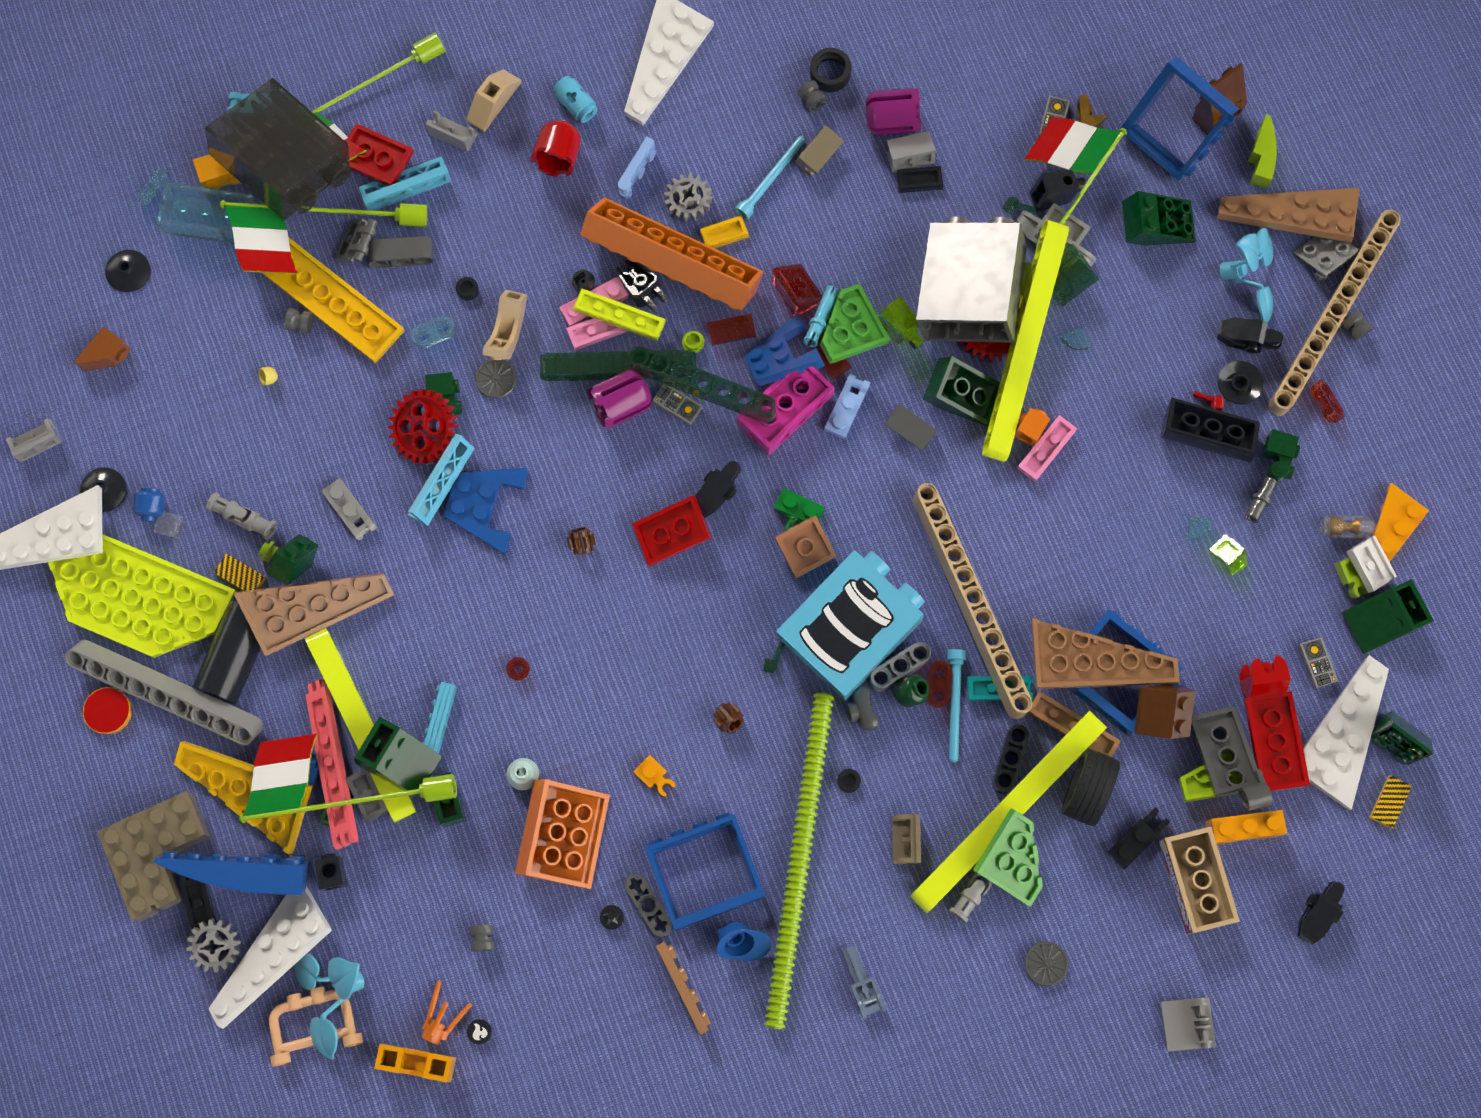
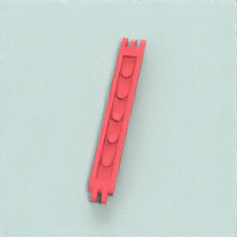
M318 679L315 683L308 684L309 693L306 694V702L312 734L318 733L314 745L325 803L350 800L351 797L348 783L345 779L347 776L331 692L328 686H325L324 681ZM352 804L326 808L333 847L338 850L343 846L350 845V843L358 842Z

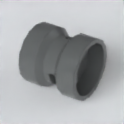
M815 80L807 82L798 90L797 94L802 100H805L806 107L810 112L820 109L827 102V97L823 92L819 91V86Z
M289 308L285 316V330H300L301 333L310 334L313 326V313L309 311L301 313L297 309Z
M1361 310L1354 312L1341 323L1345 329L1351 331V337L1355 341L1364 337L1374 328L1370 322H1366Z
M494 925L469 927L470 935L473 937L471 952L495 950V942L491 937L494 933Z

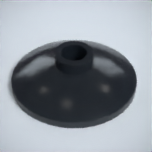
M123 250L114 254L109 259L105 268L108 283L120 292H133L140 289L148 281L151 272L147 258L135 250ZM129 265V268L127 270H122L123 267Z
M1233 361L1222 368L1218 375L1217 384L1220 393L1226 400L1234 404L1243 405L1253 402L1261 394L1263 378L1260 371L1251 363ZM1235 382H1239L1242 388H1237Z
M98 468L85 476L80 486V494L97 485L104 484L102 490V512H108L117 508L123 502L127 491L126 482L123 476L116 470Z

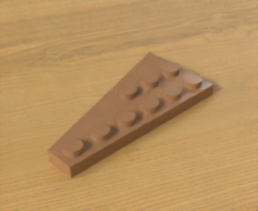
M1360 188L1221 197L1217 219L1352 243Z
M384 573L234 592V596L265 656L394 595Z
M1031 618L1036 689L1178 684L1180 682L1177 658L1152 651H1144L1131 645H1123L1110 639L1078 630H1070L1057 624H1049L1039 619Z

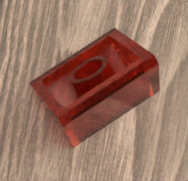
M802 264L780 266L772 270V283L794 316L798 313L801 315L820 304L823 296Z

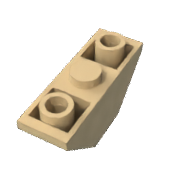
M504 69L489 75L475 93L466 121L485 132L522 83V80Z

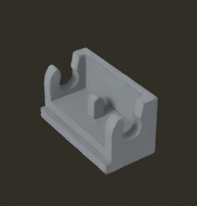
M433 111V121L428 119L425 124L428 134L468 152L478 135L475 129L472 127L466 128L440 116L439 112Z
M929 131L886 140L887 156L892 173L901 169H912L935 164L936 150Z
M49 418L44 420V424L16 438H6L13 457L19 462H23L62 443L53 421L49 420Z

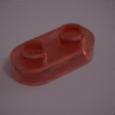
M1319 380L1311 385V396L1321 406L1324 418L1333 423L1342 420L1345 417L1344 411L1329 385L1323 380Z
M936 661L930 666L928 671L929 696L926 701L933 708H942L950 699L952 668L945 661ZM937 670L943 671L944 676L942 678L936 676ZM939 693L942 699L937 701L933 695Z

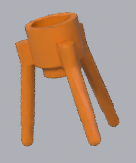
M440 980L436 983L426 1021L422 1027L424 1031L421 1035L422 1038L436 1045L440 1043L441 1039L446 1041L449 1033L472 1007V1004L468 1003L444 1030L445 1025L441 1023V1019L448 1006V1002L445 1001L436 1019H432L440 991Z

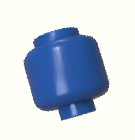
M141 488V491L135 493L133 513L141 517L140 521L155 522V518L164 515L165 496L160 493L159 489Z

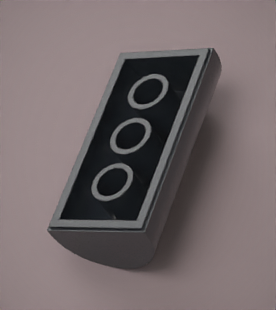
M1171 397L1164 416L1160 438L1251 463L1256 454L1260 422Z
M229 601L192 685L193 688L234 704H237L261 649L238 602Z

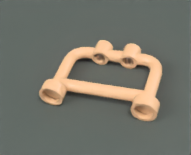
M318 987L310 990V996L301 998V993L286 996L287 1002L277 1005L271 1011L269 1028L275 1054L270 1057L272 1067L291 1063V1051L314 1046L311 1036L283 1043L279 1027V1016L288 1011L322 1004L330 1000L338 1001L340 998L335 990L325 991V987ZM346 999L340 1004L345 1027L336 1029L338 1039L342 1038L344 1048L364 1043L362 1033H356L349 999Z

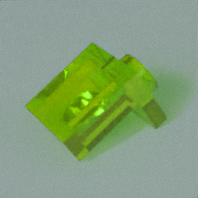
M1226 534L1209 549L1213 557L1227 566L1228 573L1232 576L1237 571L1243 570L1248 562L1246 549Z

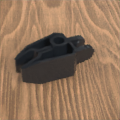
M626 260L625 263L630 270L628 273L619 267L616 268L621 282L637 307L647 306L654 312L658 308L653 299L657 297L663 303L668 301L667 296L661 290L657 275L639 263Z
M1234 317L1220 322L1217 339L1228 347L1254 354L1261 353L1262 348L1270 350L1279 349L1284 335H1282L1281 331L1267 329L1268 323L1262 320Z
M735 460L729 461L721 471L717 469L711 470L703 481L705 483L695 495L704 518L715 513L726 500H731L737 492L735 489L737 486L734 481L741 472V466Z
M1331 881L1322 893L1310 894L1305 903L1307 907L1298 923V937L1313 945L1325 937L1333 923L1339 921L1343 914V906L1339 904V901L1345 890L1344 884L1338 881Z

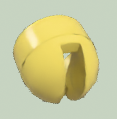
M262 367L259 369V379L263 386L275 383L278 375L274 368Z

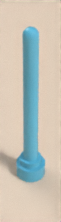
M799 136L751 196L747 200L738 203L734 208L738 216L742 215L744 220H748L752 216L756 202L805 143L803 136Z
M950 649L947 652V660L952 665L949 760L952 763H956L959 758L961 666L966 661V650Z

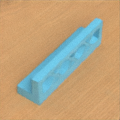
M441 156L404 170L397 181L398 183L386 186L374 181L360 186L359 190L367 210L374 211L449 183L451 179ZM440 164L441 166L433 170H430L431 167H434L436 165ZM412 174H418L417 176L409 178ZM376 189V191L368 194L365 193L369 190Z
M455 433L410 507L408 516L411 519L427 526L429 525L475 449L461 435Z

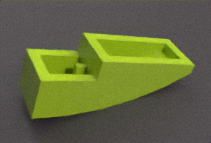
M1268 114L1265 115L1260 124L1248 162L1256 164L1250 184L1267 189L1272 181L1277 156L1275 130L1271 116Z

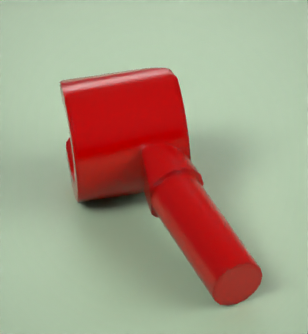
M1194 391L1193 396L1210 402V408L1219 411L1223 410L1224 399L1222 396H1207Z

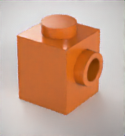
M1030 408L1027 414L1022 412L1017 424L1019 428L1014 437L1034 447L1050 418L1040 409Z

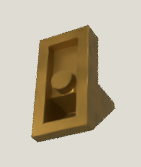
M1079 95L1076 104L1077 121L1101 128L1107 115H1092L1093 105L1089 103V96Z

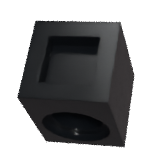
M335 853L322 855L321 860L315 861L319 890L328 891L347 887L342 857L336 856ZM334 865L336 867L335 875L327 878L325 874L327 867Z

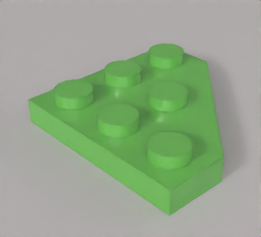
M860 283L840 290L820 343L830 364L886 345L890 341Z
M1011 808L973 870L1031 907L1043 887L1042 877L1039 876L1038 871L1039 857L1037 845L1034 844L1033 838L1034 824L1031 820Z

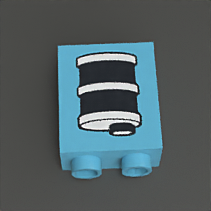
M854 550L776 631L778 639L845 702L870 677L872 671L879 667L923 621L924 616L919 608L925 603V600L907 583H904L897 590L884 578L891 569L872 551L863 558Z

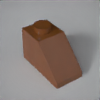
M102 327L74 362L83 371L115 367L127 358L130 347L118 336Z

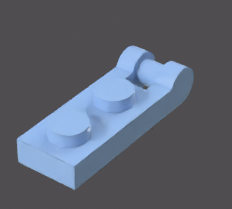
M647 136L618 182L619 195L622 199H629L632 196V186L637 179L640 180L645 172V165L648 161L651 162L656 154L654 140Z
M849 374L824 431L845 440L871 382L867 380L863 382L856 379L855 375ZM852 387L860 390L858 395L850 392Z

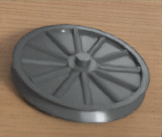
M489 359L483 362L477 369L475 381L483 395L489 398H502L514 389L516 373L509 362L503 359Z
M1046 941L1037 943L1028 950L1024 966L1027 975L1032 981L1042 986H1052L1064 979L1068 971L1069 962L1065 951L1059 945Z

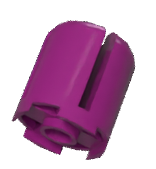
M918 88L879 90L869 93L865 101L867 128L871 134L878 136L921 132Z
M627 370L587 389L589 400L594 398L595 414L603 428L606 427V430L648 411L652 403L647 383L642 375L635 370Z

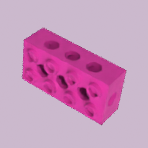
M813 366L806 368L804 373L799 374L798 371L786 374L785 379L775 381L737 416V426L768 456L833 397L834 386ZM798 389H804V390H806L807 392H805V393H799V392H797V390H798ZM788 404L790 407L785 409L781 405ZM771 419L774 422L771 424H767L764 422V420Z

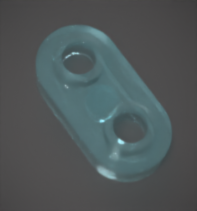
M441 315L415 326L411 332V339L417 347L428 348L451 338L455 333L456 327L449 316ZM444 326L448 327V330H447V331H445V332H442V331H441V328H442V327H444ZM426 335L427 339L420 340V337Z

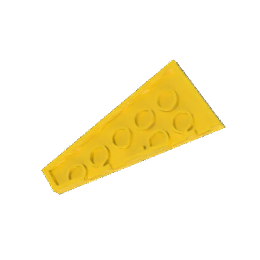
M186 741L180 742L174 765L195 782L198 781L204 785L213 796H218L237 815L244 814L251 793L254 765ZM309 784L301 807H306L312 790V786ZM305 812L247 820L246 822L253 827L256 826L266 834L269 840L275 841L284 848L283 851L291 855L295 849Z

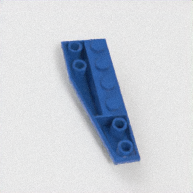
M163 851L162 855L154 858V863L202 883L225 889L265 894L302 895L306 889L310 860H304L302 855H289V858H280L279 854H265V857H252L248 855L233 857L226 854L202 856V853L194 852L187 853V855H177L175 851Z

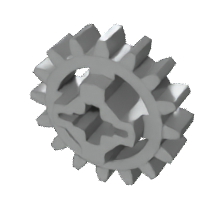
M689 173L688 178L680 174L679 181L673 178V185L667 184L668 192H664L665 206L670 207V215L676 213L677 220L682 216L685 222L688 221L689 217L696 221L697 215L703 218L704 210H710L709 204L712 203V196H710L712 190L707 188V181L701 183V176L698 175L696 179H693L692 173ZM698 190H700V192L702 193L703 199L701 198V195L698 194ZM674 197L676 198L677 201H679V205H678V206H677L676 203L674 202V199H673Z
M211 918L208 925L202 921L199 923L200 929L197 927L192 929V933L195 936L187 938V941L191 942L192 945L188 946L186 951L193 952L189 957L190 960L197 959L195 967L203 964L205 965V972L210 967H213L214 972H218L220 965L225 970L229 967L228 961L230 963L236 961L234 955L239 954L241 951L236 946L242 941L235 939L239 931L232 932L230 930L233 925L232 923L224 926V919H220L218 923H215L214 918ZM207 931L206 939L198 942L202 933ZM219 931L223 932L227 937L225 938ZM214 941V944H219L220 946L214 950V946H209L208 944ZM229 949L227 956L221 959L222 951Z

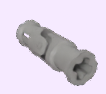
M217 492L213 493L207 502V511H214L222 515L225 520L234 522L249 532L255 531L263 535V538L269 540L276 531V521H269L261 517L260 513L247 507L239 506L235 501L230 502L220 497V494Z
M975 872L968 882L967 887L970 888L962 890L960 899L954 908L951 907L949 911L958 919L967 923L969 920L968 916L974 907L979 906L981 897L987 894L994 883ZM975 877H980L987 882L988 886H986L983 881L975 879Z

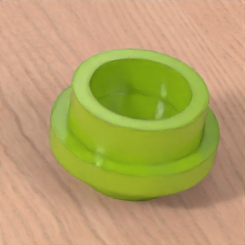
M697 331L687 332L682 338L684 350L689 353L700 352L704 347V337Z
M271 541L269 544L266 542L263 544L258 552L261 555L260 561L269 563L272 560L274 553L279 548L274 545L275 542Z

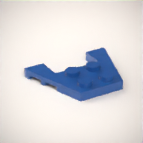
M799 313L744 356L758 386L785 379L786 374L798 371L799 374L804 373L808 367L816 366L818 369L825 366L816 348L795 359L787 344L788 340L807 331Z
M514 468L460 473L452 486L444 514L445 519L506 555L511 533L489 528L500 486L504 485L524 490L529 469Z

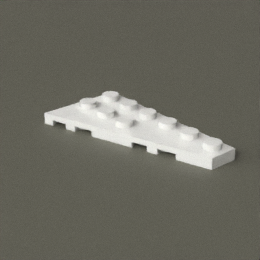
M656 0L624 110L625 116L642 126L645 124L711 31L714 21L678 0Z
M97 485L0 533V570L103 553L102 488Z
M1370 655L1365 658L1303 748L1310 783L1347 810H1352L1389 671L1387 667Z
M307 885L302 895L285 896L209 1007V1011L218 1027L224 1029L332 931Z

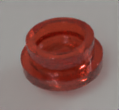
M515 657L508 662L506 672L511 679L520 681L529 675L530 666L524 658ZM516 666H522L523 669L520 673L514 672Z

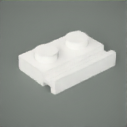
M1376 536L1367 538V540L1347 551L1368 593L1377 590L1391 579L1397 577Z

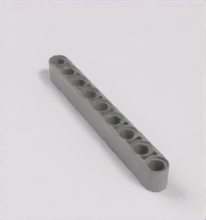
M89 640L79 641L65 653V661L73 669L241 745L250 744L263 730L262 721L255 715Z

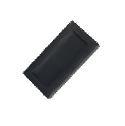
M941 166L901 169L896 172L899 193L943 189Z

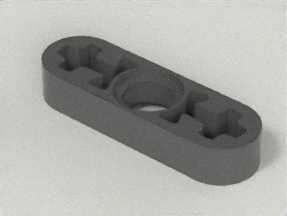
M631 874L625 881L626 891L652 933L657 937H666L672 930L671 920L645 878L640 874ZM634 878L636 881H642L640 888L643 893L646 890L649 891V894L643 895L638 901L635 899L636 896H639L636 889L630 890L629 888L632 885L631 880ZM648 898L654 900L656 904L655 909L649 913L643 911L641 907L642 902ZM659 910L662 912L661 915H658L659 919L662 922L667 921L668 923L665 926L666 931L663 933L661 930H655L657 923L654 918L651 922L648 920V917L654 916Z

